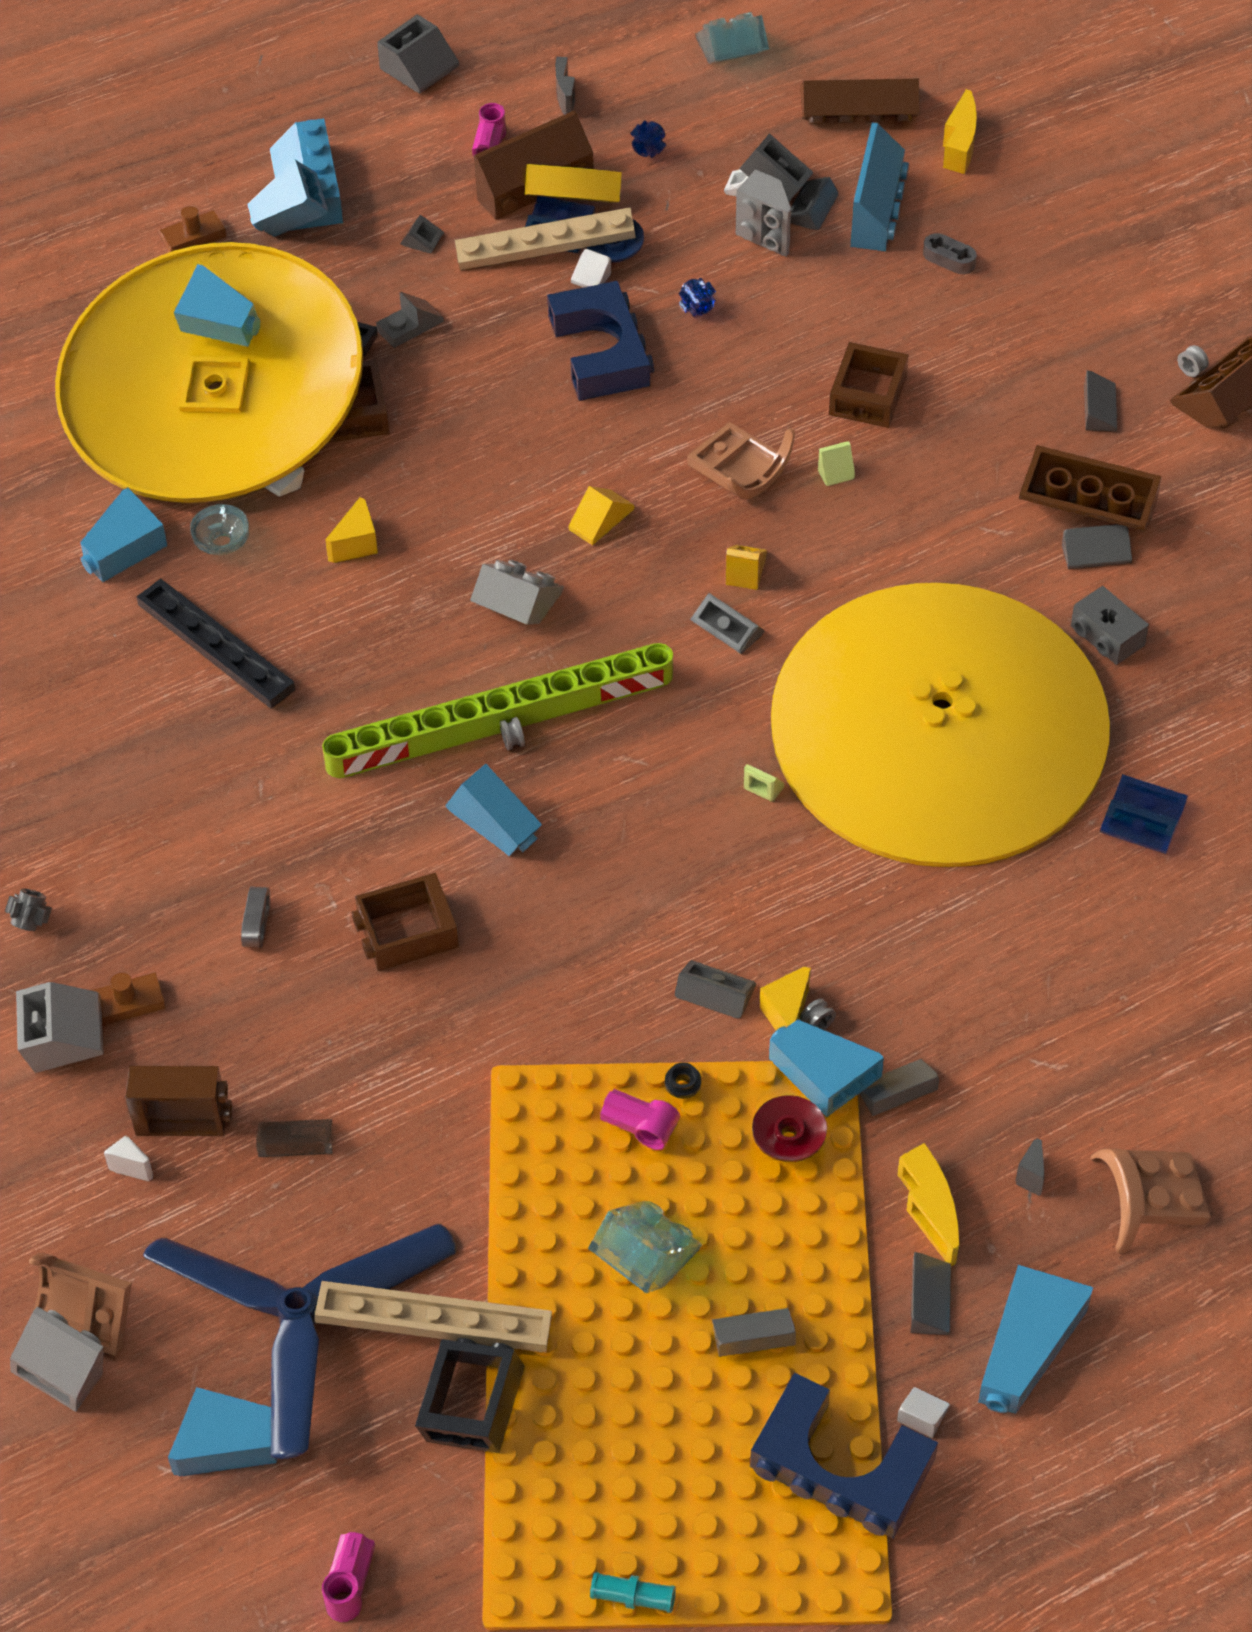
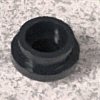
M677 1063L665 1075L666 1090L676 1098H690L697 1094L701 1088V1075L693 1065ZM681 1080H685V1081H687V1082H689V1083H688V1084H685V1085H681V1084H678L677 1082H679V1081H681Z

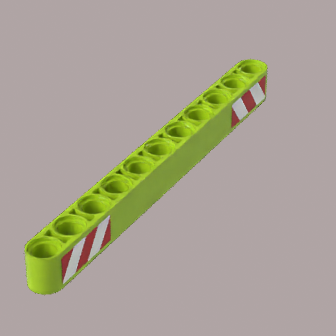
M654 643L332 734L322 744L326 771L332 777L345 778L501 733L500 721L503 720L506 723H510L512 718L517 717L521 727L663 687L668 685L673 678V651L666 644Z

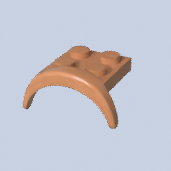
M728 422L687 456V462L690 467L742 499H751L767 490L782 474L792 452L795 430L788 428L785 431L781 446L776 451L736 425Z
M1101 1149L1091 1155V1161L1103 1160L1108 1164L1117 1183L1121 1206L1120 1231L1116 1244L1117 1253L1123 1254L1130 1249L1140 1223L1205 1225L1211 1218L1191 1152Z
M38 1253L31 1257L29 1263L38 1266L39 1285L34 1310L38 1306L46 1312L49 1310L58 1312L68 1321L70 1327L79 1332L86 1330L94 1334L101 1341L104 1353L116 1356L123 1347L132 1283L49 1254Z

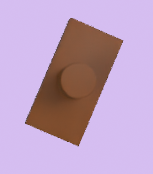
M187 206L181 210L182 222L159 230L161 240L169 252L208 244L227 237L226 229L214 210L199 215L198 209L193 206Z
M120 972L112 976L110 985L91 990L99 992L101 995L102 1026L166 1008L156 972L131 979L129 974Z

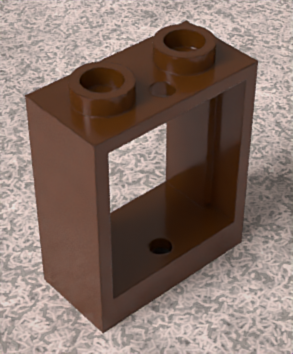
M849 342L830 392L829 415L889 428L907 378L909 354ZM851 368L892 376L887 395L846 388L845 384Z
M377 359L363 361L362 376L359 387L373 385L377 405L351 408L342 425L328 443L389 434L387 409Z
M436 873L355 896L357 910L351 912L357 932H364L366 938L361 939L365 956L367 960L374 959L378 971L459 947L457 926ZM428 904L437 929L380 945L371 921L372 919Z
M129 1066L125 1099L136 1136H224L225 1122H231L232 1100H228V1082L222 1081L219 1066Z

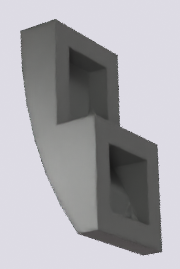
M556 56L557 100L563 114H567L574 110L576 100L575 77L568 76V57Z

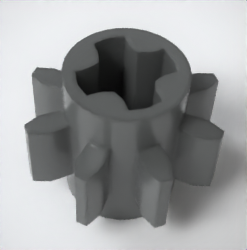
M23 888L19 894L9 896L5 912L9 913L12 918L10 923L17 928L27 931H35L37 925L47 924L52 907L46 906V895L36 890Z

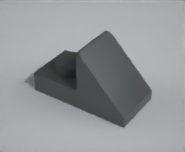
M400 292L401 309L376 322L377 332L393 348H396L444 322V317L426 300Z

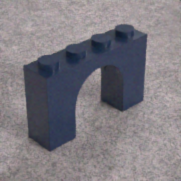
M618 281L547 295L548 318L555 337L585 331H602L614 336L618 340L617 344L607 350L570 358L571 381L579 401L650 386V373H654L653 359L651 355H646L645 353L646 343L642 333L638 334L637 332L638 323L634 312H629L628 294L621 291Z
M794 1372L751 1449L750 1467L761 1478L772 1482L777 1480L789 1486L791 1491L803 1499L813 1498L825 1504L827 1509L833 1514L843 1518L849 1516L861 1522L869 1532L878 1536L885 1534L894 1539L936 1459L938 1442L901 1425L883 1461L873 1471L858 1477L834 1475L823 1469L815 1461L808 1445L828 1408L830 1389Z

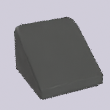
M419 215L400 244L431 254L444 231L422 215Z
M1037 1138L1036 1140L1034 1139L1018 1165L1016 1185L1040 1196L1044 1183L1042 1140Z

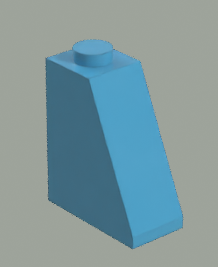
M296 159L247 204L252 225L257 230H264L274 237L325 216L328 213L317 173Z
M197 264L174 311L180 330L248 347L253 336H256L260 329V319L257 316L253 303L206 267Z
M127 487L121 491L80 542L83 556L80 559L85 570L89 574L94 573L103 583L166 547L167 541L164 526Z
M484 764L463 782L445 805L451 813L508 856L518 848L522 852L527 850L538 839L534 833L542 825L487 764Z
M796 1020L788 1027H780L770 1038L769 1059L826 1117L882 1077L884 1057L879 1052L803 1021Z
M196 1387L168 1456L173 1475L187 1476L276 1463L277 1459L272 1458L270 1455L271 1407Z

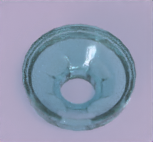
M217 504L202 509L194 516L190 524V533L194 544L201 551L212 555H226L238 550L247 541L249 522L247 516L239 508L232 505ZM220 536H227L231 539L225 545L213 543L214 539Z

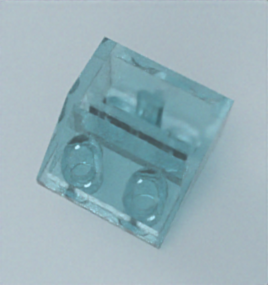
M752 12L737 15L735 18L729 19L728 23H726V18L709 21L708 24L702 25L703 30L695 34L709 64L762 53L769 49L762 15L753 17Z
M641 1201L609 1210L588 1249L642 1291L648 1293L665 1287L699 1251L702 1244L692 1237L693 1233L687 1227L674 1223L664 1216L663 1210L658 1205L649 1201Z

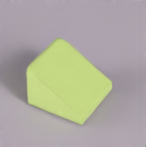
M849 441L819 449L818 472L826 486L855 478Z
M746 764L744 767V789L774 802L784 788V783L776 777Z

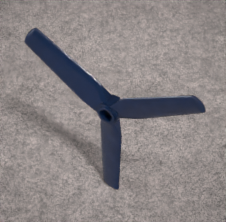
M435 1224L324 1271L302 1288L295 1287L286 1289L274 1280L168 1238H159L150 1243L145 1249L143 1256L145 1259L247 1308L279 1317L280 1327L271 1354L270 1455L272 1458L283 1460L298 1457L304 1454L309 1447L319 1338L314 1324L321 1282L327 1281L389 1290L454 1255L457 1252V1245L452 1234L445 1226Z

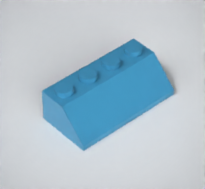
M323 118L295 122L270 148L275 178L295 159L317 173L328 213L292 230L343 223L340 193L325 120Z
M878 123L871 124L855 193L850 247L886 252L888 240H894L896 222L892 221L899 218L900 202H897V199H903L905 182H901V180H907L909 162H904L905 149Z

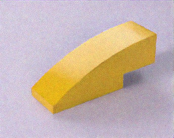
M965 90L945 123L943 147H945L943 168L965 174L974 150L977 113L971 90Z
M527 164L525 195L607 203L620 202L622 172Z
M925 1143L899 1157L897 1176L909 1190L907 1212L943 1259L953 1266L956 1264L959 1249V1230L955 1204L947 1180L938 1162Z

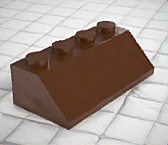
M919 78L803 81L800 85L802 118H809V123H826V118L837 117L838 123L855 122V117H866V122H883V117L895 116V122L912 121V116L919 114Z
M573 110L475 154L477 200L496 220L544 198V196L525 195L527 164L594 169L593 151L577 113Z
M1252 336L1244 339L1170 399L1172 405L1206 428L1219 425L1221 428H1226L1237 422V416L1241 412L1252 409Z
M1037 445L1023 482L1019 499L1145 531L1150 524L1158 500L1162 476Z

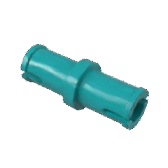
M595 1572L590 1589L591 1599L596 1598L624 1603L626 1608L629 1609L641 1606L664 1610L669 1613L673 1611L676 1597V1586L641 1581L639 1576L634 1575L627 1579Z

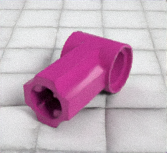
M488 103L480 108V121L472 148L473 156L500 144L506 136L505 110L500 104Z
M616 1089L608 1093L600 1113V1120L634 1133L639 1142L655 1150H661L665 1147L681 1117L678 1110L665 1101L653 1100L651 1103H648Z
M355 1532L341 1534L330 1573L322 1583V1594L326 1611L333 1620L338 1622L353 1620L362 1609L361 1595L375 1550L374 1540L365 1537L364 1534ZM341 1592L350 1593V1596L346 1599H334Z

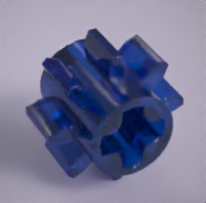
M644 120L640 125L637 124L630 132L635 138L631 142L632 148L642 157L650 156L653 158L656 154H660L667 146L662 141L666 136L665 131L656 122L651 121L648 123Z
M702 278L690 279L682 285L678 293L682 300L678 303L685 313L690 312L693 317L705 315L712 310L716 302L713 297L716 290L710 282L705 283Z

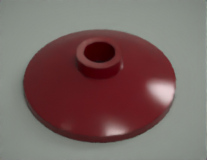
M784 1095L768 1100L757 1110L753 1118L752 1134L759 1149L767 1156L782 1162H799L812 1157L821 1149L826 1139L827 1124L823 1113L814 1103L799 1096ZM787 1132H791V1133H793L795 1136H794V1137H786V1136H783V1134H784V1133H787Z

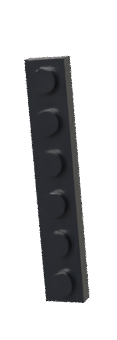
M161 578L136 596L137 603L142 609L270 709L296 690L292 679Z

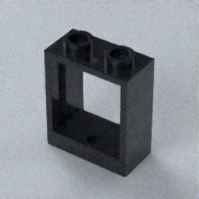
M457 1338L456 1341L441 1340L415 1427L426 1442L494 1453L500 1452L525 1368L516 1351L511 1346L503 1343H494L492 1346L477 1344L475 1341L467 1338ZM457 1362L499 1368L483 1421L441 1414Z

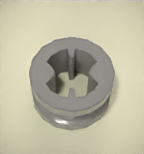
M1195 345L1189 346L1178 355L1177 361L1180 369L1190 377H1196L1209 365L1206 353Z
M512 718L510 723H506L505 720L500 721L501 735L508 751L512 750L514 745H519V747L525 746L524 735L518 718Z
M817 999L802 1011L800 1021L825 1030L834 1021L836 1012L832 1008H827L828 1003L824 999Z

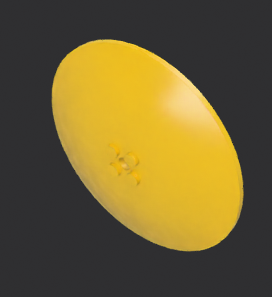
M226 242L191 246L158 256L130 270L105 288L80 315L66 339L57 365L55 398L58 415L69 441L83 461L97 474L122 489L128 487L134 494L169 502L193 503L228 499L250 493L284 478L316 455L333 437L349 413L359 389L363 367L362 339L355 315L343 293L330 278L305 260L285 251L251 243ZM197 264L206 267L253 303L257 316L260 319V329L258 334L253 336L248 347L180 330L174 311ZM213 382H222L219 388L214 390L208 389V386Z
M915 583L874 591L838 607L823 617L805 633L787 657L776 682L771 710L772 739L782 773L802 804L821 823L850 843L873 854L899 862L932 867H965L1006 859L1033 848L1057 833L1078 814L1098 784L1105 765L1110 737L1108 705L1099 678L1082 650L1061 628L1036 610L1005 595L982 588L950 583ZM937 700H945L951 706L946 709H940L933 703Z

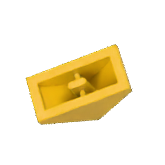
M589 486L568 526L569 531L593 546L635 509L634 504L611 489Z
M359 497L325 539L328 561L337 563L378 554L376 533L365 499Z
M734 545L727 548L726 585L758 590L767 550L742 545Z
M802 967L760 988L759 1008L775 1030L782 1026L788 1027L796 1020H800L810 988L811 968Z

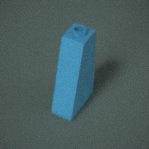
M1018 1265L981 1384L979 1403L985 1404L989 1409L999 1413L1008 1411L1016 1414L1086 1314L1093 1287Z

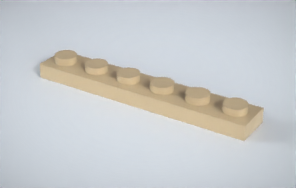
M624 208L455 240L461 271L636 238L631 208Z
M327 1281L321 1282L315 1311V1323L456 1341L457 1338H467L475 1341L477 1344L492 1346L494 1343H503L514 1349L545 1353L547 1351L552 1311Z

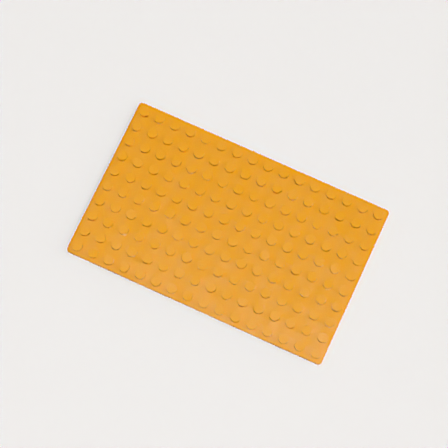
M772 1061L497 1065L492 1068L488 1303L552 1311V1319L546 1353L514 1349L525 1368L500 1452L485 1451L482 1615L485 1629L496 1631L887 1624L891 1621L892 1605L887 1535H875L865 1529L861 1522L849 1516L845 1518L839 1517L830 1512L825 1504L813 1498L803 1499L794 1494L789 1486L777 1480L773 1482L767 1481L758 1476L754 1469L750 1467L751 1449L794 1372L830 1389L828 1408L808 1444L815 1461L826 1471L841 1477L865 1475L873 1471L882 1462L858 1095L828 1117L824 1115L827 1124L826 1139L816 1154L799 1162H782L764 1154L755 1143L752 1134L753 1118L757 1110L772 1098L793 1095L809 1099ZM677 1063H689L701 1075V1088L697 1094L690 1098H676L666 1090L665 1075ZM681 1080V1081H679V1082H677V1083H678V1084H681V1085H685V1084H688L689 1082H687V1081H685V1080ZM613 1089H616L648 1103H651L653 1100L665 1101L678 1110L681 1117L663 1149H651L639 1142L634 1133L600 1120L604 1100L610 1091L612 1092ZM787 1132V1133H784V1134H783V1136H786V1137H794V1136H795V1135H794L793 1133H791V1132ZM785 1308L789 1309L796 1331V1344L794 1346L719 1357L712 1319ZM486 1366V1410L499 1368ZM595 1572H599L600 1574L627 1579L634 1575L639 1576L641 1581L676 1586L673 1611L669 1613L664 1610L641 1606L629 1609L626 1608L624 1603L596 1598L591 1599L590 1589L593 1575Z

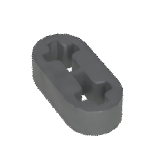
M939 233L928 235L924 240L923 256L928 261L957 274H968L975 269L977 255L971 246Z
M251 886L249 888L241 931L243 947L261 948L263 945L270 909V889L268 887Z

